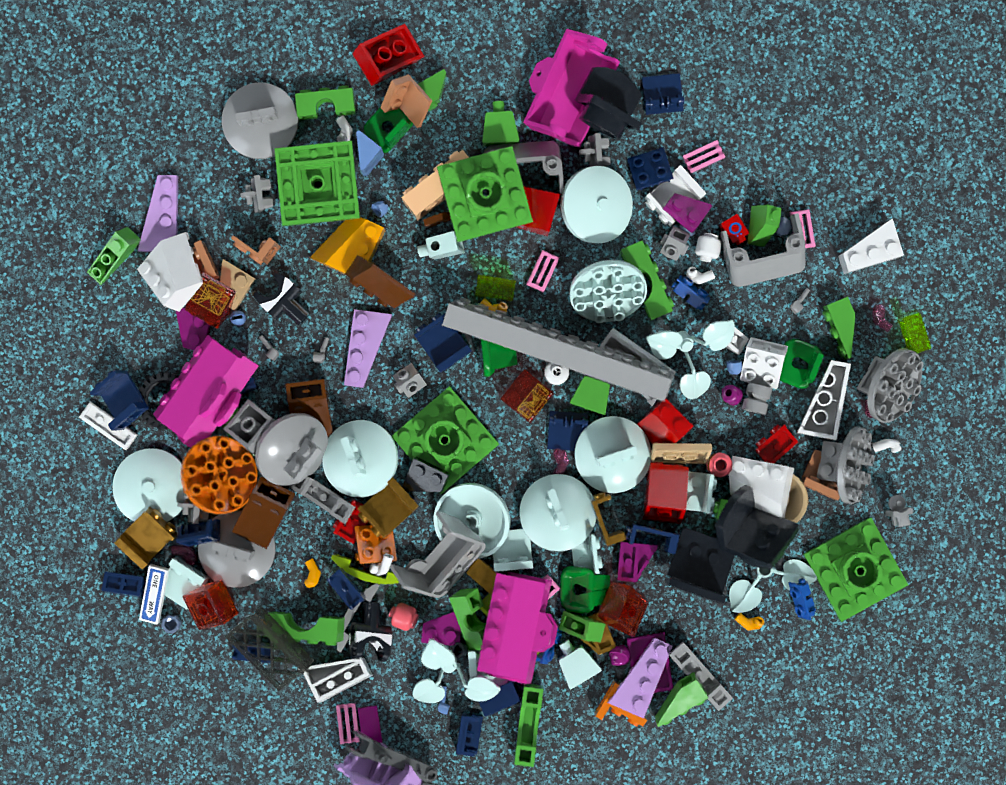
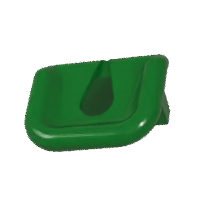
M379 108L366 122L363 131L368 138L382 148L383 153H387L408 132L413 123L400 108L384 112ZM385 121L391 122L394 126V129L389 134L382 130V124Z
M480 339L484 365L483 376L485 378L490 377L495 369L518 365L515 350Z
M790 339L784 343V345L788 346L783 362L780 381L800 389H805L815 380L819 370L818 367H820L824 355L821 354V349L815 345L799 339ZM795 357L801 358L809 364L808 369L794 368L792 360Z
M568 566L564 568L560 576V602L562 607L568 612L586 614L591 612L594 606L609 603L610 575L594 574L593 570L586 567ZM575 584L586 587V593L576 595L574 592Z

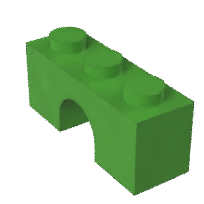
M339 86L335 90L320 88L316 92L301 90L300 93L295 94L297 117L299 120L317 119L320 105L326 102L335 105L337 116L356 115L354 91L349 86Z
M478 588L461 589L449 597L468 650H481L486 623H482L477 618L476 611L483 607L484 604Z

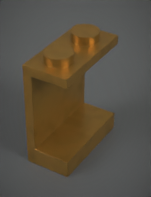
M393 477L387 482L388 485L383 490L376 493L363 506L358 507L360 512L358 516L364 523L368 521L373 526L371 531L377 537L382 536L383 539L418 508V504Z
M604 492L593 495L594 500L591 503L605 544L609 546L626 540L624 532L621 530L607 534L597 506L599 503L612 499L611 495H605Z
M149 507L116 539L114 544L143 570L149 561L170 540L173 541L177 532L175 526L170 522L167 523L158 510Z

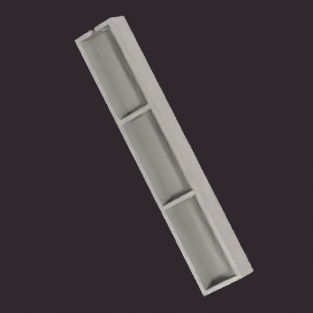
M466 298L456 299L448 304L442 324L445 327L661 401H665L675 375V373L671 372V368L666 366L659 368L653 366V362L642 359V362L635 360L633 355L627 353L623 355L618 354L615 349L605 347V349L597 347L598 344L592 341H587L586 343L579 341L580 338L570 334L565 336L561 334V331L550 328V330L544 329L542 324L536 322L530 324L524 322L525 319L522 317L514 316L512 318L506 316L507 313L501 310H496L495 312L488 310V306L471 304V301Z

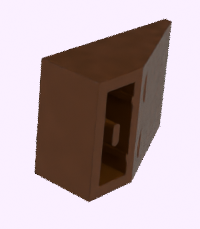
M320 379L286 384L290 414L304 413L313 416L324 426L327 436L330 437L333 433L327 380Z
M261 476L232 533L267 550L293 502L295 493L273 484Z

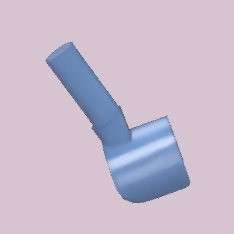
M442 686L445 689V696L439 703L438 711L446 715L450 705L445 703L447 687Z

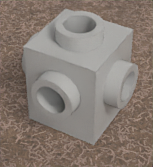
M673 226L669 235L664 234L660 242L663 245L660 253L677 261L680 255H685L689 247L686 244L691 234Z
M412 363L393 375L397 382L394 386L400 394L404 392L408 398L427 385Z

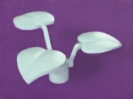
M732 319L713 322L704 329L703 339L705 341L695 338L694 335L690 337L686 331H663L651 334L646 338L652 353L658 359L671 358L675 355L676 349L684 352L692 374L689 373L682 376L680 390L686 398L695 399L707 391L711 380L706 372L695 371L688 351L693 348L694 341L704 346L709 344L713 351L725 348L734 336L735 326Z
M795 559L784 563V572L773 568L757 567L758 577L752 585L747 580H738L731 586L729 591L731 610L736 613H743L757 607L761 602L762 592L755 588V585L761 578H767L772 573L783 575L782 583L788 590H790L788 582L798 583L799 579L805 578L808 581V585L817 580V576L806 563Z
M430 639L422 653V663L431 669L441 667V671L436 682L429 678L420 680L413 689V697L425 703L441 701L445 696V689L439 685L444 671L452 673L455 669L459 673L463 686L467 688L465 690L466 697L471 700H489L499 693L501 687L484 676L472 677L466 683L460 663H457V658L454 657L452 650Z

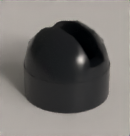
M456 642L452 647L454 657H466L468 655L467 645Z

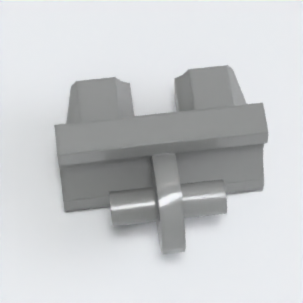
M595 133L593 136L588 137V142H584V149L579 150V155L585 156V162H589L590 167H607L610 165L609 155H602V149L609 148V138L602 137L601 133Z
M256 175L250 179L251 186L245 185V192L240 195L241 198L247 199V205L254 203L255 213H261L263 210L273 207L272 196H262V191L271 189L270 179L260 178V175Z
M184 495L183 503L178 502L177 507H183L182 515H188V522L199 524V521L208 520L209 513L195 506L187 495Z
M892 496L888 501L891 510H885L886 516L891 517L893 526L911 525L909 514H913V509L905 507L906 501L902 496Z

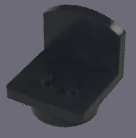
M592 67L575 98V101L585 106L579 119L593 129L616 140L621 139L625 129L639 130L642 125L640 121L631 117L642 97L637 86L619 71L606 67Z
M747 485L739 488L731 496L715 524L720 550L740 557L743 562L750 566L772 569L783 557L785 550L799 532L798 523L755 508L753 488Z
M682 528L676 553L672 556L664 582L671 587L724 604L727 596L723 594L735 555L720 550L717 538Z

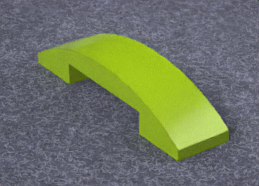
M335 553L332 554L331 559L340 568H343L345 572L358 579L376 584L399 583L394 573L390 570L386 577L376 576L370 572L351 567V558Z

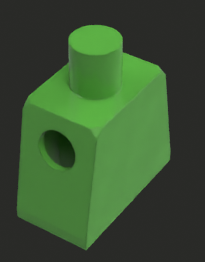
M504 101L493 102V112L485 114L483 147L519 143L513 111H505Z
M584 376L569 404L605 415L610 384L594 377Z

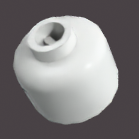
M704 233L703 236L698 237L695 254L700 256L701 261L711 262V259L719 257L722 241L718 239L719 236Z
M549 362L545 367L544 376L550 384L560 385L568 379L569 369Z

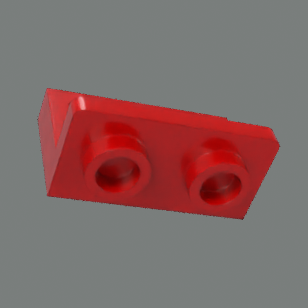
M777 424L769 431L771 435L768 438L762 437L755 444L757 447L754 451L764 462L774 464L798 443V440L790 433L785 424L781 426Z
M354 499L351 504L355 506V509L346 524L337 519L333 525V528H335L333 533L352 544L356 542L355 526H366L368 521L364 523L358 516L360 513L358 507L363 506V504Z

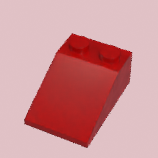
M406 24L359 44L352 53L371 86L390 78L424 57Z

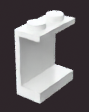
M681 165L672 173L674 179H671L670 182L661 183L645 197L647 200L645 202L652 211L656 210L661 222L672 226L676 220L662 208L674 193L696 200H701L706 195V192Z

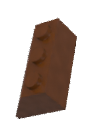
M358 255L345 272V275L350 278L348 282L357 288L362 286L364 288L363 292L371 298L375 295L378 298L377 302L384 307L389 305L396 308L415 296V293L373 263Z

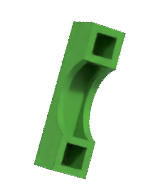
M639 241L621 249L620 253L624 262L638 268L647 276L650 282V294L643 303L649 320L652 321L671 313L674 303L671 297H667L664 291L667 289L664 280L659 279L656 273L659 272L656 262H652L649 257L651 251L648 244Z
M289 612L265 613L264 636L271 637V640L275 641L289 638V642L307 640L308 644H318L319 641H323L325 645L334 646L337 645V642L344 641L345 617H320L316 625L312 629L307 630L298 626Z
M524 684L514 765L534 767L538 723L543 697L542 685Z

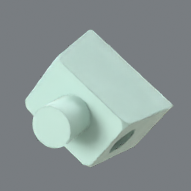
M455 231L426 238L425 245L417 246L419 257L429 255L432 259L465 253L463 242H457Z
M569 639L559 645L564 655L560 656L558 660L570 690L602 671L597 662L582 645L574 648Z

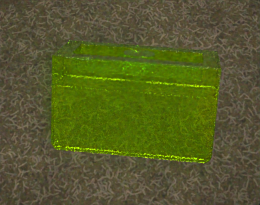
M478 275L475 296L513 302L516 281Z
M921 313L898 319L907 349L916 353L931 349Z

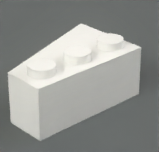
M893 219L884 223L838 256L843 274L890 261L904 255Z
M365 658L300 667L317 703L323 702L373 676Z

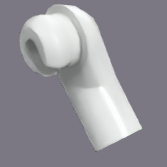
M341 116L336 120L341 128L337 141H350L353 129L346 118Z
M695 267L687 269L686 276L696 284H702L715 279L712 270L701 273Z
M883 439L872 443L875 452L891 448L892 453L901 451V443L895 439Z
M387 553L384 554L381 563H372L370 565L369 572L376 576L386 574L389 571L393 556Z

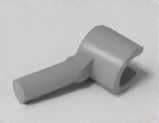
M806 288L802 295L790 305V309L794 314L804 308L801 302L810 292L809 289Z
M263 335L260 336L259 339L269 350L265 355L275 361L279 356V352L268 343Z
M324 338L320 352L313 353L314 363L324 362L325 349L329 338Z

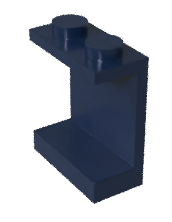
M441 313L431 319L433 322L429 325L423 324L416 329L417 333L414 336L439 372L443 373L470 354L472 350L457 330L442 325L445 314L442 315Z
M116 369L109 372L108 377L98 382L90 392L91 396H102L114 419L108 424L111 431L124 430L149 409L128 371Z
M630 523V527L626 526L624 535L629 544L634 543L636 530H642L667 536L664 550L668 553H676L679 540L677 533Z

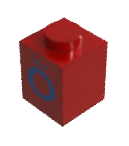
M738 214L719 225L721 231H727L730 245L734 243L739 245L747 240L745 236L749 232Z

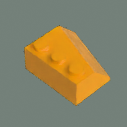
M361 217L360 219L345 220L313 253L310 259L345 274L357 255L369 262L372 261L386 230L384 227Z

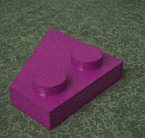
M674 193L662 209L693 233L712 205Z
M182 308L180 312L176 311L183 348L195 350L207 337L213 316Z
M620 542L617 580L637 582L642 571L646 568L652 555L657 550L658 545Z
M454 612L423 623L421 643H428L430 639H433L442 645L453 646L456 642H460L461 629Z

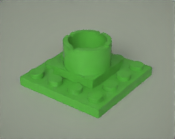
M352 141L274 148L282 226L360 219ZM321 183L322 186L317 189V184Z
M512 146L437 166L457 242L533 222ZM487 190L489 195L483 196L482 191Z
M450 386L392 435V438L412 461L417 456L450 473L444 490L440 494L446 491L499 445ZM446 436L448 438L447 444L442 443V437Z
M871 517L803 553L810 568L816 574L817 581L840 622L908 586L906 579Z

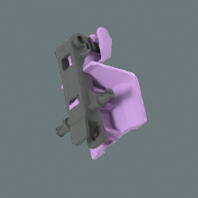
M353 730L352 733L363 739L359 749L346 745L345 749L350 752L349 756H346L343 764H334L338 771L343 772L344 775L350 778L349 782L352 785H434L432 782L436 780L438 775L437 770L429 763L381 742L372 740L366 734Z

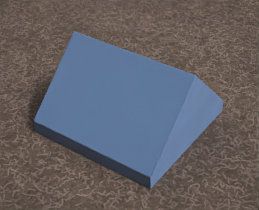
M356 131L360 170L363 176H368L384 156L382 148L361 131Z

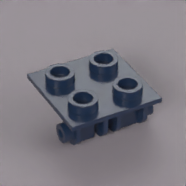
M680 73L642 77L646 115L684 111V96H682Z
M664 147L627 158L636 190L642 191L644 188L654 187L653 185L656 184L658 186L659 183L670 182L671 179H674Z
M550 411L547 449L575 451L579 435L588 426V413Z

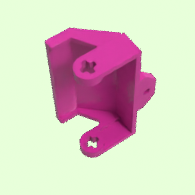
M566 29L554 57H547L538 62L532 72L529 83L532 92L536 96L523 123L531 130L552 136L564 143L580 148L590 126L579 119L585 106L575 101V98L592 67H606L616 70L620 63L618 59L600 53L605 51L607 43L598 37Z
M207 335L200 346L195 348L192 354L193 357L184 364L181 370L182 373L173 380L170 386L171 389L162 396L159 402L160 405L153 414L158 421L175 432L183 444L190 448L197 442L210 437L217 426L220 427L229 420L239 405L240 392L258 368V365L236 348H233L232 351L228 350L209 335Z
M508 571L507 575L496 574L477 671L485 672L489 676L519 683H532L537 653L545 652L555 644L558 625L552 615L546 613L552 580Z

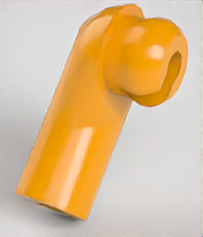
M485 298L480 302V304L488 306V310L494 312L496 310L507 312L508 309L505 302L492 305Z
M312 558L305 562L309 570L308 577L304 581L307 588L315 587L321 576V571Z
M738 613L734 618L748 631L760 629L764 625V619L760 616L747 618L742 613Z

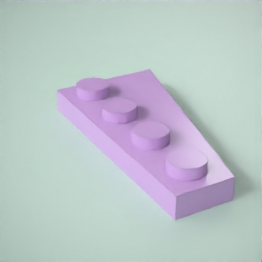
M177 175L157 176L138 252H152L161 240L177 235Z
M354 309L344 381L345 386L364 388L392 314Z
M653 638L607 703L644 718L672 645Z

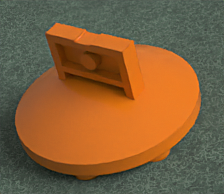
M212 436L197 442L189 449L182 462L181 483L185 494L195 506L208 513L226 514L240 509L248 502L257 484L258 474L253 456L242 444L230 437Z

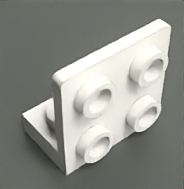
M750 337L746 347L740 380L777 389L788 346Z

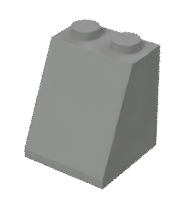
M248 399L224 430L255 455L258 440L275 420Z

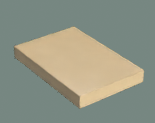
M653 443L651 463L706 464L712 452V444Z

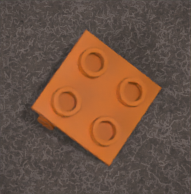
M372 525L355 526L358 549L355 559L359 561V564L380 563L386 553L393 556L392 562L397 561L393 531L383 539L382 536L377 537L371 531Z

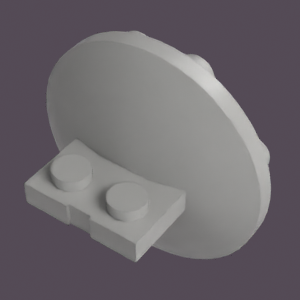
M252 83L239 88L227 100L222 112V129L227 141L237 152L252 159L275 157L274 148L289 147L298 131L299 118L297 117V109L292 99L285 91L269 83Z
M902 348L891 353L885 360L877 356L874 357L867 373L856 388L868 395V410L874 419L888 423L911 409L915 396L921 392L920 383L923 362L916 352Z
M304 413L289 414L272 422L257 442L255 460L259 472L269 482L282 486L299 483L305 480L304 478L307 476H311L323 462L322 458L328 445V436L324 426L313 416Z
M853 427L843 444L823 441L817 478L837 482L840 499L848 504L860 502L865 486L869 485L871 481V474L862 471V465L872 466L874 463V455H871L872 434L868 433L864 427Z
M243 510L220 514L213 518L212 521L214 519L220 520V541L198 545L200 563L205 572L217 583L228 587H245L259 581L271 568L276 553L274 537L266 550L232 533Z

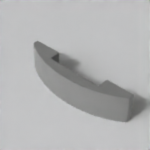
M310 476L304 478L305 480L299 483L287 485L344 524H346L355 509V506Z
M374 583L362 592L366 597L365 600L370 602L381 584ZM361 603L352 610L348 609L344 616V641L337 642V651L340 653L349 640V631L346 628Z
M681 642L668 654L687 676L693 672L696 674L707 692V699L718 711L733 699L684 642Z

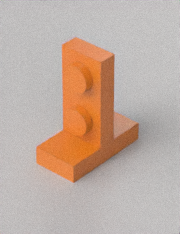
M613 680L594 712L595 716L602 720L611 707V712L620 717L623 714L628 717L627 721L636 727L638 724L644 727L647 721L646 717L641 718L607 703L620 685V683Z

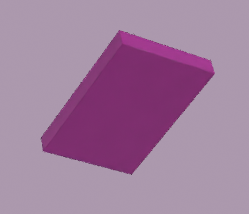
M664 632L626 638L631 668L635 666L639 657L653 638L666 643ZM669 658L666 661L654 693L673 689Z

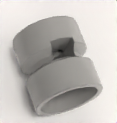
M748 383L746 389L748 397L744 398L741 409L766 415L768 408L766 401L771 397L772 388Z

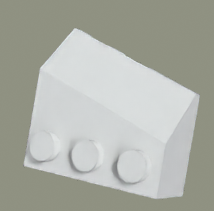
M187 232L161 240L137 269L163 306L179 312L203 284L198 264L193 259L192 254H194V251L189 246L188 239L190 238Z
M732 456L733 465L729 473L730 495H733L744 485L753 488L755 508L777 517L785 518L794 468Z

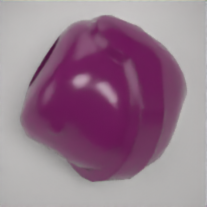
M727 385L722 389L721 397L729 405L735 406L742 400L743 393L739 387Z
M624 645L616 646L609 652L612 665H626L630 661L629 650Z

